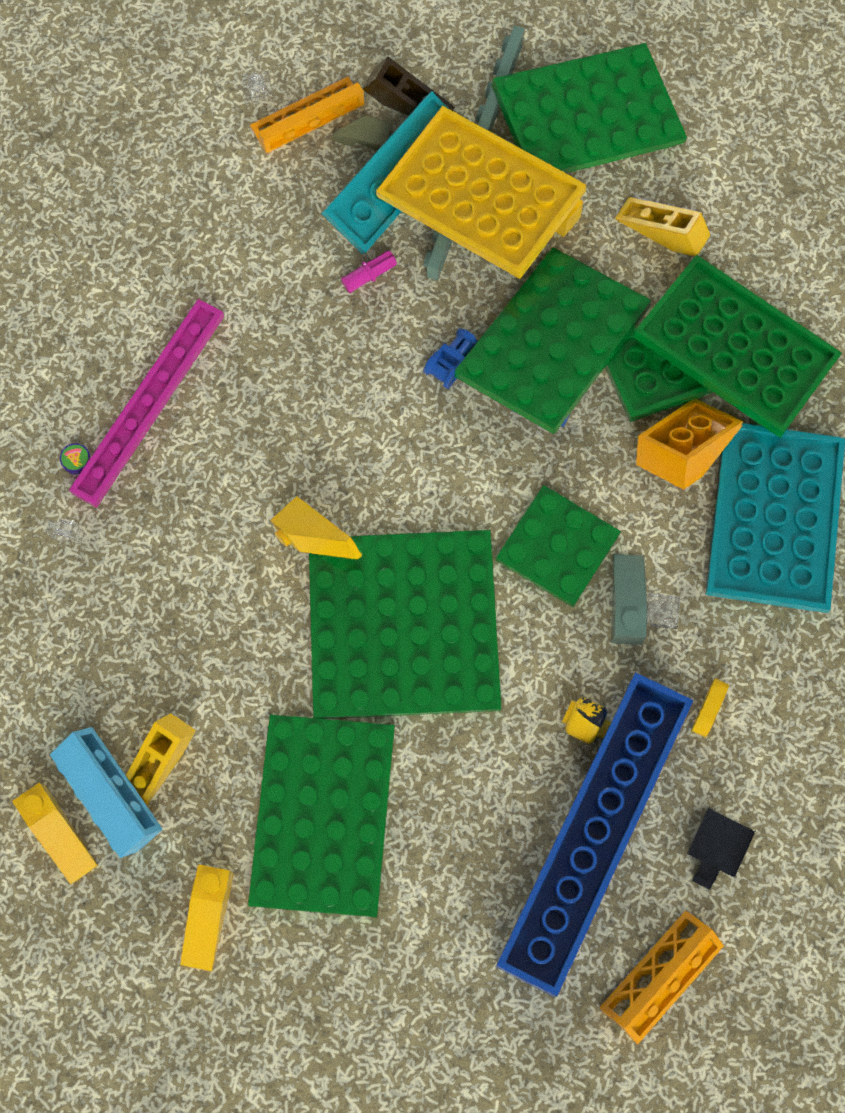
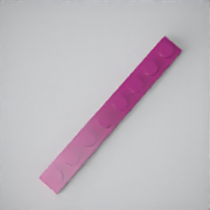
M200 299L196 301L69 489L72 495L95 508L98 507L223 320L224 314L222 311Z

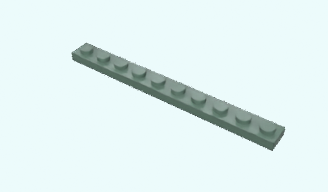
M514 25L511 35L505 36L501 52H504L502 59L497 58L493 70V75H496L495 78L513 73L523 45L525 28ZM491 81L488 82L485 91L486 104L485 106L480 105L476 121L479 122L478 125L492 132L500 109L491 86ZM434 231L432 242H435L433 251H427L423 266L427 267V278L438 281L452 240Z

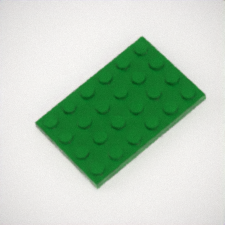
M646 43L493 78L491 83L515 145L564 173L666 149L685 143L687 140V135Z
M553 247L454 371L455 378L550 433L555 434L651 307V300Z
M697 254L632 335L636 340L779 438L782 437L842 354L835 347Z
M269 715L248 907L371 918L378 917L395 725Z

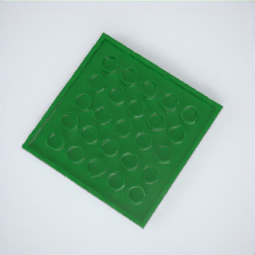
M491 530L350 536L362 554L358 560L309 553L313 718L340 719L502 710Z

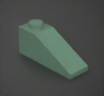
M613 554L611 643L642 645L646 639L647 630L644 556Z

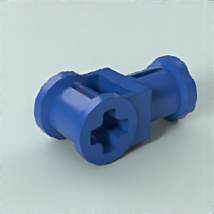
M459 328L456 332V338L449 346L444 343L429 358L423 372L426 375H433L444 383L443 386L449 389L457 380L454 371L478 340L466 329Z

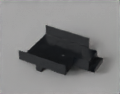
M708 807L687 851V854L701 861L692 882L710 890L719 871L735 877L756 830L753 831Z

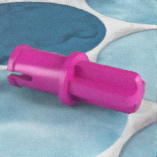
M386 251L367 263L363 261L361 267L340 279L348 293L351 294L369 281L375 282L376 277L396 266L397 262L394 255L390 251Z

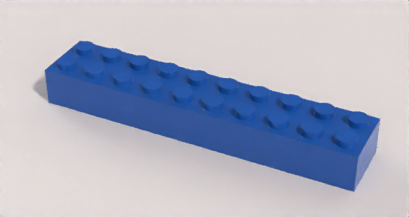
M635 672L495 966L496 968L552 997L558 996L694 700Z

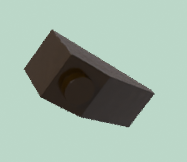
M390 57L385 58L374 67L363 87L366 93L382 105L408 116L431 91L451 111L455 108Z

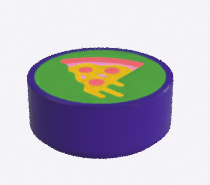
M78 443L69 444L61 451L60 463L68 473L80 474L90 460L91 455L85 446Z

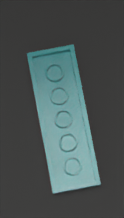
M432 91L321 213L361 254L368 251L402 212L378 198L376 190L442 106L448 108Z

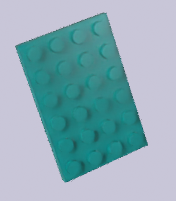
M742 423V427L720 456L705 595L829 613L832 601L845 438L786 430L782 437L779 438L763 426Z

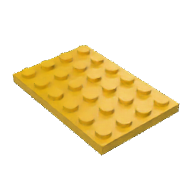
M442 106L379 186L376 193L378 198L521 279L586 192V184Z

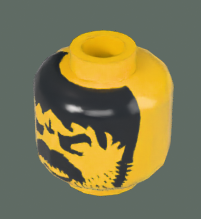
M584 697L578 699L577 702L571 701L562 720V723L566 724L565 731L567 734L588 744L593 743L597 736L603 739L611 722L606 720L607 709L604 706Z

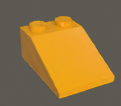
M698 399L691 400L638 435L636 465L685 490L703 477L740 430L743 421Z

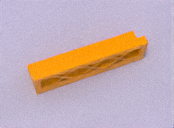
M346 77L250 124V128L267 154L363 106L364 91L358 82L353 84L350 78ZM345 86L347 87V88H345V89H343V90H341V91L335 93L337 90H339V89H341V88H343V87H345ZM268 124L271 125V126L266 127V128H264V129H262V130H259L260 128H262V127H264V126H266V125H268Z
M685 910L599 1008L618 1024L636 1044H639L724 947L723 943L710 927ZM689 923L697 928L690 938L680 940V933ZM673 950L672 959L668 963L659 964V957L662 953ZM652 974L650 984L645 988L637 989L639 979L642 976ZM630 999V1006L621 1016L613 1011L621 1000Z

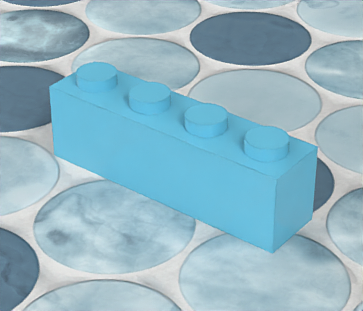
M92 727L72 732L50 754L58 771L64 775L74 790L75 796L81 800L90 813L93 822L100 828L109 841L110 847L120 858L138 852L163 830Z

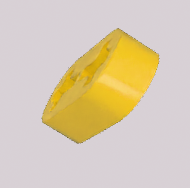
M714 678L692 726V732L705 738L707 737L730 684Z

